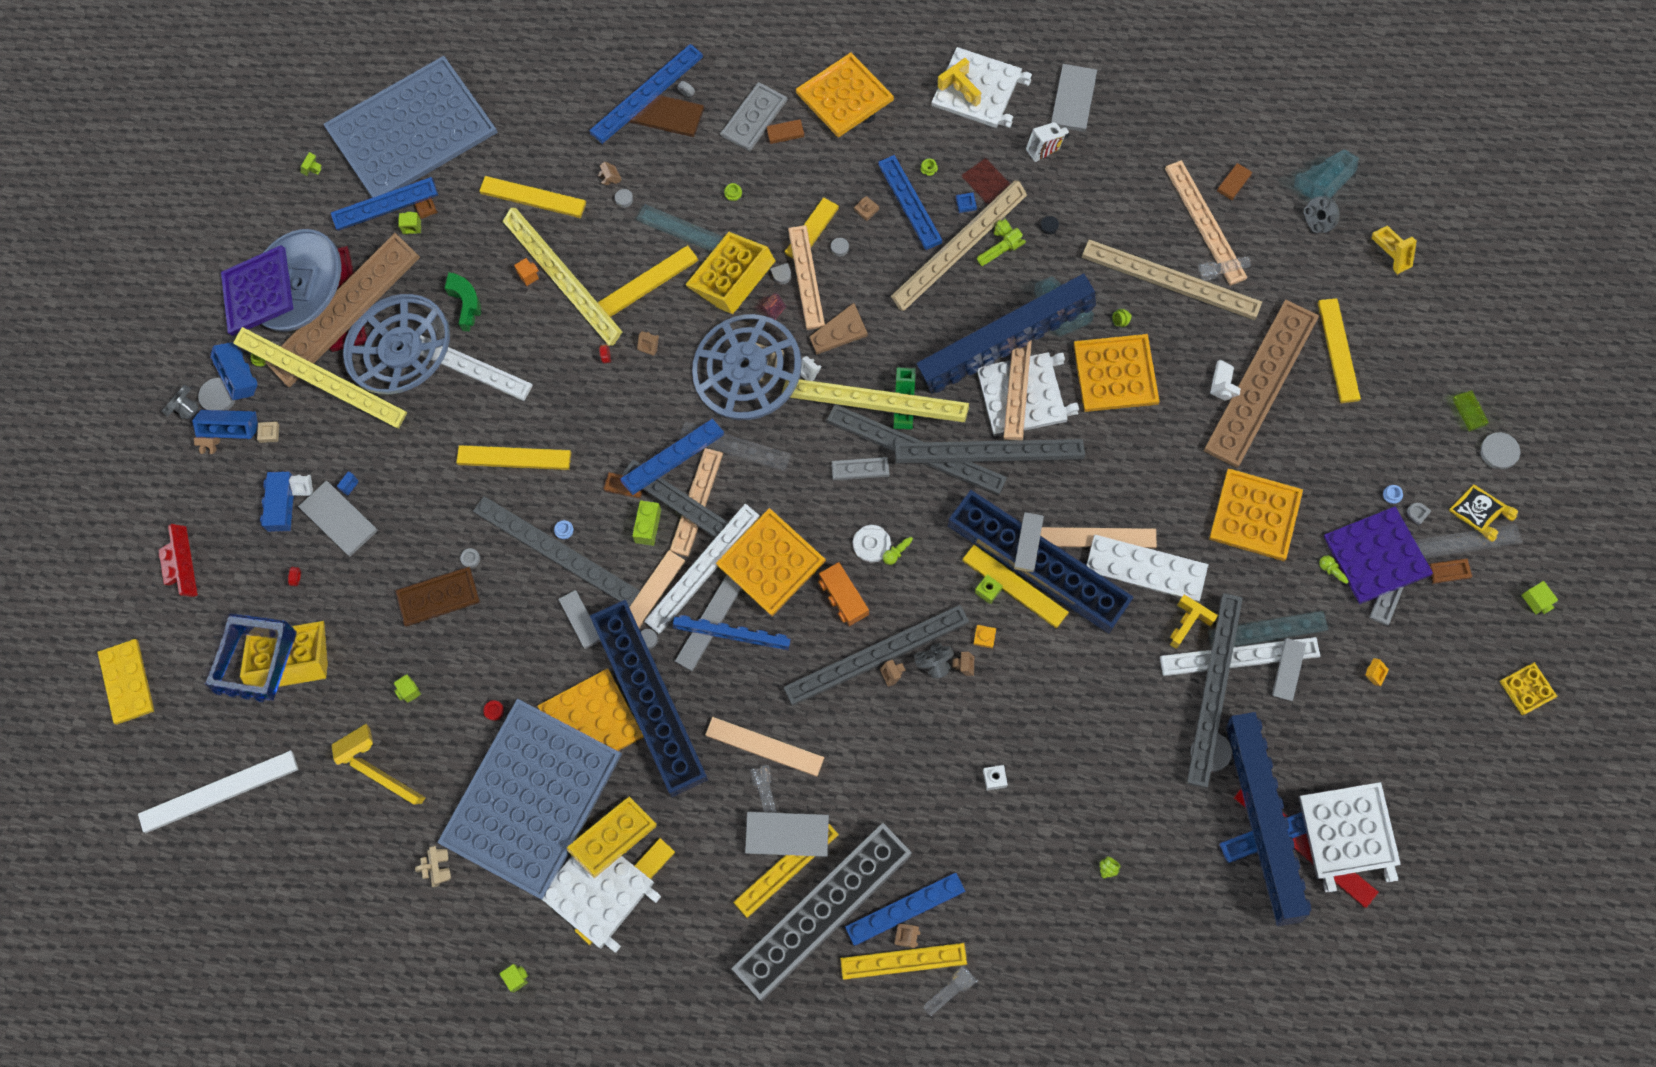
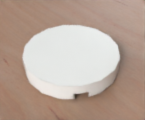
M864 526L854 535V552L863 561L870 563L882 560L883 553L890 550V536L880 526Z

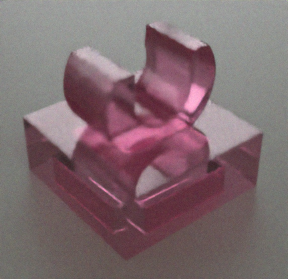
M775 293L767 298L765 304L761 305L769 317L774 320L786 308L780 296Z

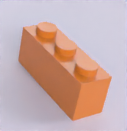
M839 562L819 573L820 580L818 583L823 591L827 590L829 593L828 599L833 607L837 606L839 609L838 615L843 623L847 622L851 626L869 615L868 607Z

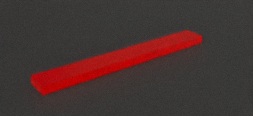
M1240 789L1234 799L1246 808L1242 790ZM1307 833L1293 838L1294 849L1313 864ZM1356 873L1333 876L1335 883L1364 908H1367L1379 893Z

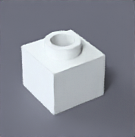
M1004 765L983 769L987 791L1007 787ZM997 773L999 775V779H993L992 774Z

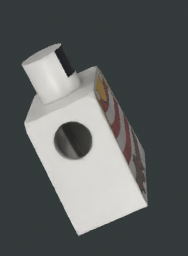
M1055 122L1034 128L1026 150L1032 159L1037 162L1059 150L1063 139L1069 137V131L1065 127L1060 129Z

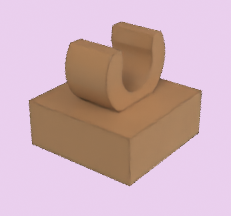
M607 162L600 165L602 171L599 172L598 177H605L601 182L602 184L609 185L611 182L617 184L622 181L614 165Z
M867 196L854 207V211L867 221L879 210V206Z
M642 331L639 334L637 350L655 355L659 336Z
M217 437L194 438V445H200V454L205 453L206 447L210 449V454H214L216 452L215 445L220 443V438Z
M961 652V659H953L952 667L959 669L966 676H974V656L970 652Z
M890 660L880 668L888 687L896 684L901 678L900 675L905 671L902 663L895 665L894 661Z
M898 924L894 944L911 948L918 946L916 940L917 935H920L919 927Z

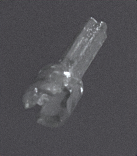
M1246 256L1221 263L1209 261L1198 264L1197 268L1200 279L1207 281L1216 279L1218 274L1248 268L1251 266V261Z
M769 765L761 766L760 770L750 769L753 786L759 789L764 813H777L770 788L773 780Z
M964 965L951 976L952 981L923 1006L930 1016L959 991L966 992L977 982Z

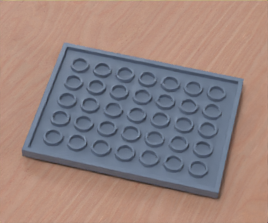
M445 56L324 123L326 130L372 198L409 185L498 133Z
M517 699L437 843L542 900L569 854L567 847L577 839L622 753Z

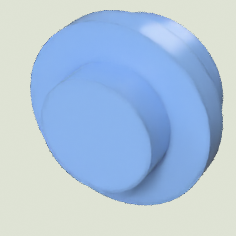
M1389 485L1384 489L1383 497L1388 503L1396 504L1402 500L1403 492L1399 486Z
M565 520L558 522L554 527L555 535L560 539H568L574 531L572 524Z

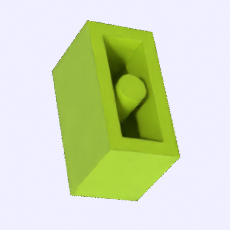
M640 500L633 531L635 543L654 546L661 514L659 503Z

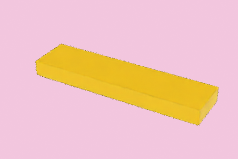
M826 198L821 200L803 225L807 227L810 248L839 209L837 204ZM790 244L785 250V254L793 258Z
M353 758L350 762V766L414 805L422 804L426 798L362 758Z

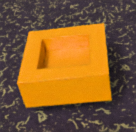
M977 625L973 645L993 649L996 628Z
M1373 658L1365 675L1374 685L1381 686L1389 669L1380 659Z

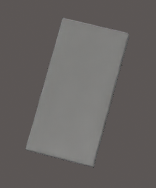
M1063 64L1051 123H1057L1060 128L1065 127L1071 130L1086 132L1097 69Z
M758 82L720 135L750 152L766 131V126L771 124L787 102L788 97Z
M327 481L298 506L349 557L378 531Z
M747 812L745 853L827 857L829 815Z

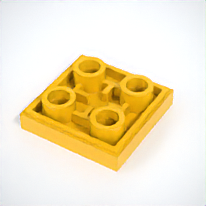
M1535 662L1499 681L1522 716L1558 697Z
M365 724L332 744L333 759L337 765L348 763L354 758V755L359 752L364 753L371 748L373 740L369 726Z

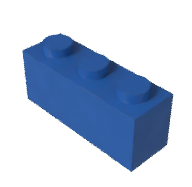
M234 342L214 345L211 359L231 399L237 400L253 396L258 386L255 377H252L248 363H245L241 349H238Z
M200 410L192 420L196 437L251 439L258 430L256 412Z
M267 472V478L264 480L265 497L262 498L264 510L260 517V522L268 532L291 531L294 495L289 483L290 477L293 476L290 472Z

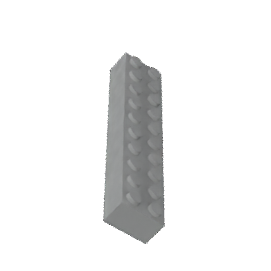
M882 823L755 945L732 970L762 1002L911 857L912 852Z

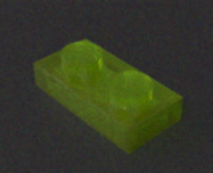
M1472 390L1454 396L1453 401L1469 432L1488 425L1489 422Z

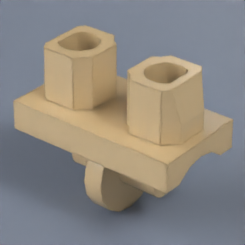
M436 846L429 847V864H427L426 857L420 858L421 865L415 867L416 872H422L423 879L429 878L428 871H430L432 887H437L440 883L451 879L449 868L440 870L438 868V863L448 861L447 849H436Z

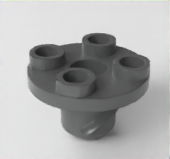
M1316 197L1304 208L1306 222L1314 233L1329 232L1338 224L1340 217L1339 208L1330 197Z
M184 384L161 412L168 417L175 410L182 419H191L199 408L197 401L186 397L192 388Z
M941 643L932 645L930 650L918 652L914 655L917 667L928 668V675L939 679L949 673L950 665L947 660L954 655V652L950 646H942Z

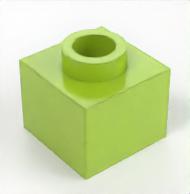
M399 213V228L403 234L421 233V219L418 213Z
M987 574L976 588L975 594L991 604L1001 592L1003 585ZM990 585L993 589L988 590L986 586Z
M408 675L394 682L397 688L394 691L400 700L404 699L409 703L421 695L414 681Z
M513 964L500 973L510 992L514 993L528 983L526 980L528 974L522 966L518 967V965Z

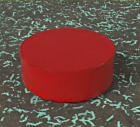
M601 345L599 351L602 363H611L608 345Z
M299 567L290 568L288 576L289 586L299 585L301 569Z
M493 700L484 706L483 712L487 719L497 721L503 716L504 707L500 702Z

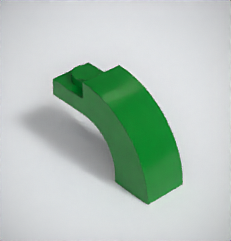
M448 272L445 290L448 296L457 297L463 301L459 325L462 331L470 332L471 326H474L475 316L481 315L479 298L468 280L458 274Z
M897 368L896 393L914 395L916 368ZM894 412V429H913V415Z

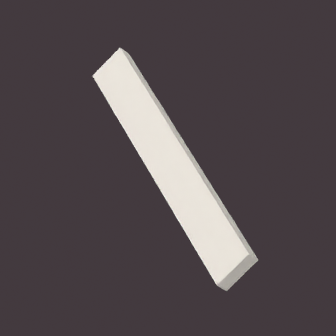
M420 336L422 343L431 342V339ZM443 346L435 349L432 361L435 362ZM449 347L441 362V365L522 401L526 399L533 386L527 381ZM430 350L421 351L420 355L427 358Z
M744 504L644 622L660 634L718 567L716 562L760 518V515Z
M1316 637L1295 640L1306 643L1303 659L1320 657ZM1285 641L1234 647L1230 668L1280 662ZM1211 650L1160 656L1163 676L1207 671Z
M286 752L139 813L138 816L143 832L148 833L299 770L293 752Z

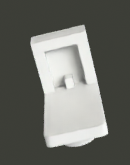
M1222 360L1217 361L1210 394L1224 401L1240 395L1241 388L1231 384L1233 366Z

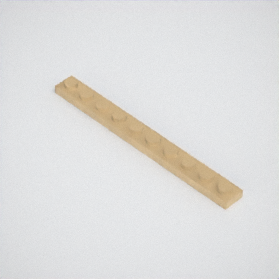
M1015 180L891 296L901 311L909 307L997 224V221L1004 218L1027 196L1019 181Z
M1092 240L1088 241L1082 258L1252 320L1256 319L1262 301Z

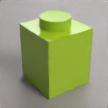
M1544 581L1521 595L1535 615L1541 611L1543 614L1554 609L1553 604L1558 601Z

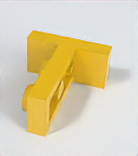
M963 58L938 76V88L943 91L953 84L954 88L960 91L965 99L976 107L981 103L982 93L965 76L969 73L970 62Z
M1388 226L1372 233V239L1394 259L1393 270L1396 274L1413 267L1417 240L1413 237L1402 240Z
M1185 594L1177 604V606L1187 611L1180 621L1183 625L1180 630L1176 628L1170 636L1173 639L1170 645L1176 649L1197 618L1211 627L1218 616Z

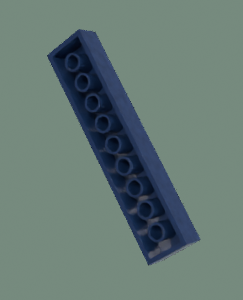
M1083 273L917 363V366L931 393L941 392L945 389V386L951 383H958L962 377L976 373L979 368L993 364L1000 357L1008 356L1012 350L1023 348L1029 341L1040 339L1044 336V333L1050 330H1057L1061 324L1067 321L1071 322L1078 315L1092 311L1096 306L1095 290Z
M972 490L968 492L949 518V528L1108 634H1110L1134 598L1041 535L1034 572L1014 569L1022 523Z
M623 600L590 615L671 797L708 781L627 601Z
M1256 712L1231 716L1226 726V731L1276 925L1283 926L1301 923L1310 915L1311 904L1309 899L1305 898L1304 891L1306 887L1304 879L1299 876L1300 863L1298 858L1294 857L1293 838L1288 835L1289 823L1287 817L1283 816V800L1277 794L1278 782L1277 778L1272 775V759L1266 753L1268 746L1266 738H1262V722L1260 718H1257Z

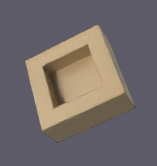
M278 422L258 423L257 440L259 443L278 442Z

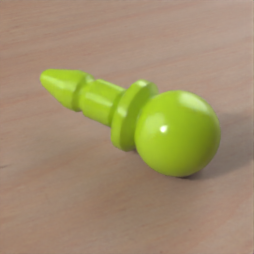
M913 538L904 539L896 548L892 546L891 550L885 551L882 556L884 563L887 565L895 564L898 557H901L900 552L910 545Z
M1323 556L1320 559L1319 565L1323 570L1327 571L1329 575L1333 574L1339 581L1348 583L1346 575L1338 569L1339 565L1335 563L1333 557Z

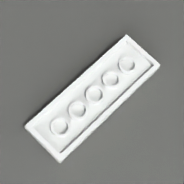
M1094 535L1086 565L1104 578L1180 598L1185 594L1196 602L1200 601L1208 564L1099 535Z

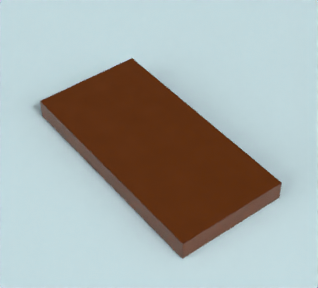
M659 95L634 116L629 123L694 137L704 111V105Z
M470 567L395 590L405 627L480 603Z

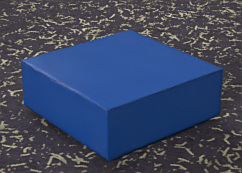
M974 193L956 195L959 213L977 210Z
M348 471L337 487L342 493L349 495L357 485L358 479Z

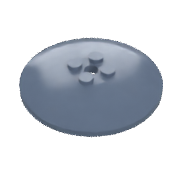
M301 229L289 232L274 241L264 251L267 252L280 245L286 248L294 309L262 323V325L269 329L292 331L304 327L315 320L326 309L335 295L341 276L340 254L333 241L316 230Z

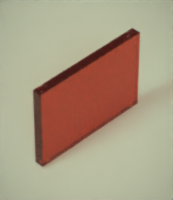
M986 158L962 175V178L988 205L1011 185Z

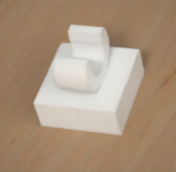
M806 356L802 358L801 376L807 381H813L819 373L821 365L817 366L814 363V359Z
M310 475L290 477L289 483L293 495L310 496L313 493Z

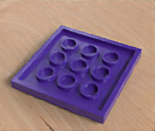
M282 245L221 272L228 334L232 336L237 335L242 327L248 330L294 310L286 248Z
M1396 506L1324 535V539L1342 573L1346 575L1348 584L1359 605L1433 574Z

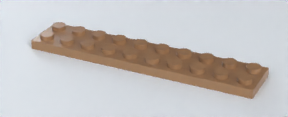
M394 233L335 292L326 309L315 320L299 328L281 347L314 364L420 256ZM268 361L265 362L287 386L291 387L299 379L294 374Z
M1288 300L1284 301L1238 386L1241 388L1240 395L1231 399L1204 452L1236 468L1239 467L1319 315Z

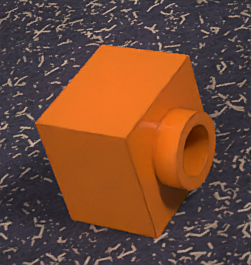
M527 258L514 265L517 274L526 286L539 279L537 275L539 270Z

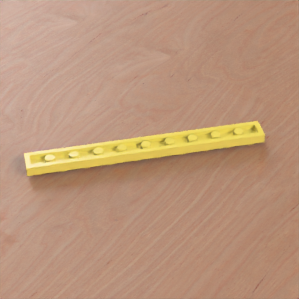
M510 208L503 220L504 224L609 346L614 345L622 334L621 329L516 208Z
M243 327L234 341L235 345L398 429L408 413Z
M800 379L793 394L790 396V398L958 422L966 421L969 410V403ZM785 381L782 393L788 387L790 381Z

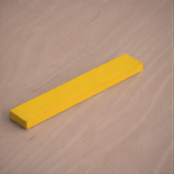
M485 176L480 188V194L577 218H581L586 205V201L487 176Z
M687 245L602 299L598 304L611 317L696 263L698 258Z
M1338 299L1319 300L1318 307L1340 403L1358 402L1361 398Z
M459 445L457 464L569 470L571 451Z
M973 545L962 561L984 577L988 574L1003 585V591L1056 629L1068 615V611L977 546Z
M830 824L828 826V845L839 836ZM785 855L737 898L734 904L748 918L815 856Z
M660 838L638 861L635 867L651 879L675 854V851ZM578 929L575 930L589 945L593 943Z
M964 943L840 958L843 980L967 965Z

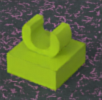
M309 152L301 165L302 174L308 176L310 171L317 175L319 174L322 165L316 162V155Z

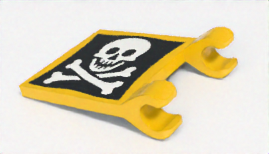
M1473 485L1449 509L1455 516L1481 532L1491 542L1497 538L1498 531L1495 528L1489 527V525L1500 513L1509 521H1514L1518 514L1517 509L1505 505L1476 485Z

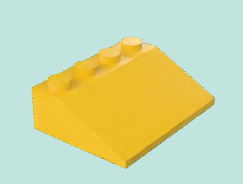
M728 232L686 283V286L719 309L734 314L774 264L775 259L767 246Z
M324 621L247 634L240 673L247 691L252 692L326 679L328 662Z

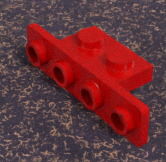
M170 524L168 529L171 543L159 549L164 585H172L177 582L179 595L195 597L198 594L187 528L182 525Z

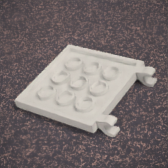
M957 47L947 70L963 58H966L970 64L969 73L965 76L982 93L981 103L975 107L952 84L943 91L939 88L937 89L931 106L997 128L998 124L1010 128L1013 123V116L1010 114L1003 115L1017 82L1029 86L1032 74L1029 72L1022 73V68Z
M1049 352L1030 356L1024 430L1067 422V416L1078 414L1079 407L1077 403L1064 407L1053 366L1064 364L1065 357L1063 353L1055 354L1050 357ZM1011 360L983 366L977 371L994 436L1004 435Z
M1381 782L1298 796L1317 879L1323 878L1325 892L1337 891L1333 876L1384 868L1386 882L1398 881L1395 866L1401 864Z
M572 856L556 875L542 900L600 949L605 944L616 953L621 946L611 938L613 933L644 895H647L655 903L661 896L651 888L654 882L622 856L596 878H593Z

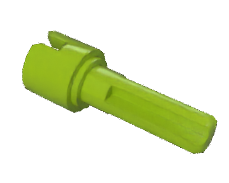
M1015 228L1004 235L1003 241L977 257L978 263L983 266L1007 250L1014 251L1024 245L1026 241L1021 239L1023 235L1021 231Z

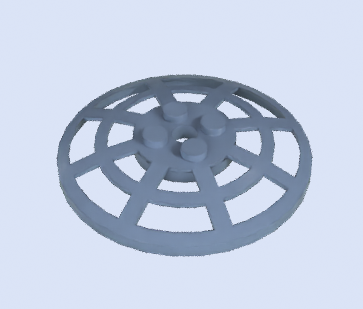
M400 294L376 302L351 326L347 334L343 357L349 375L362 388L378 394L402 393L420 385L438 369L446 355L450 341L448 321L435 303L419 295ZM408 303L422 304L432 311L425 319L417 314L408 313ZM395 304H400L401 314L389 317L381 323L374 317L381 310ZM437 315L440 317L445 329V338L437 340L435 330L431 325ZM408 320H415L422 324L414 331L408 327ZM368 321L374 329L368 336L365 346H354L358 333ZM400 321V327L390 331L385 328L394 322ZM428 329L431 342L422 343L420 336ZM380 333L383 337L378 347H371L374 339ZM400 345H404L401 350L396 351ZM443 346L439 357L428 370L426 366L432 359L435 349ZM430 350L427 358L421 364L417 360L421 351ZM352 353L363 354L368 372L361 376L357 375L353 366ZM370 354H378L382 360L374 368L371 364ZM411 364L416 368L413 372L401 376L402 368L408 367ZM387 366L394 369L393 377L379 374V372ZM419 372L422 374L420 378L410 384L397 388L400 381L410 379ZM374 376L379 380L391 382L389 389H376L367 385L365 381Z
M756 314L735 316L715 326L701 341L693 360V382L703 402L717 414L735 420L761 418L780 408L793 394L801 375V353L791 332L778 321ZM759 319L755 328L746 327L732 330L730 326L735 321ZM769 322L778 327L788 339L777 343L769 333L762 330L765 323ZM723 328L726 334L715 343L712 350H703L710 337ZM752 333L748 342L738 343L735 335ZM759 335L765 337L772 345L761 349L756 344ZM729 339L732 347L725 354L716 352L721 344ZM790 346L793 348L795 358L793 374L782 370L783 354L781 349ZM774 352L777 354L776 368L767 365L766 356ZM699 357L708 358L707 373L709 379L700 385L697 364ZM713 359L723 361V370L713 375ZM748 360L749 365L747 367H740L742 361ZM765 373L773 375L769 383L761 389L758 381ZM727 377L733 383L730 392L724 390L717 382ZM779 378L790 381L782 395L769 404L764 394L774 387ZM713 385L721 395L728 398L726 408L723 409L714 404L705 395L704 391ZM751 385L754 393L737 394L740 386ZM758 398L763 407L750 412L733 411L735 400L749 401Z

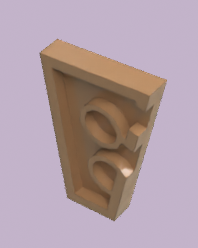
M853 303L812 334L810 341L817 355L866 337L868 333Z

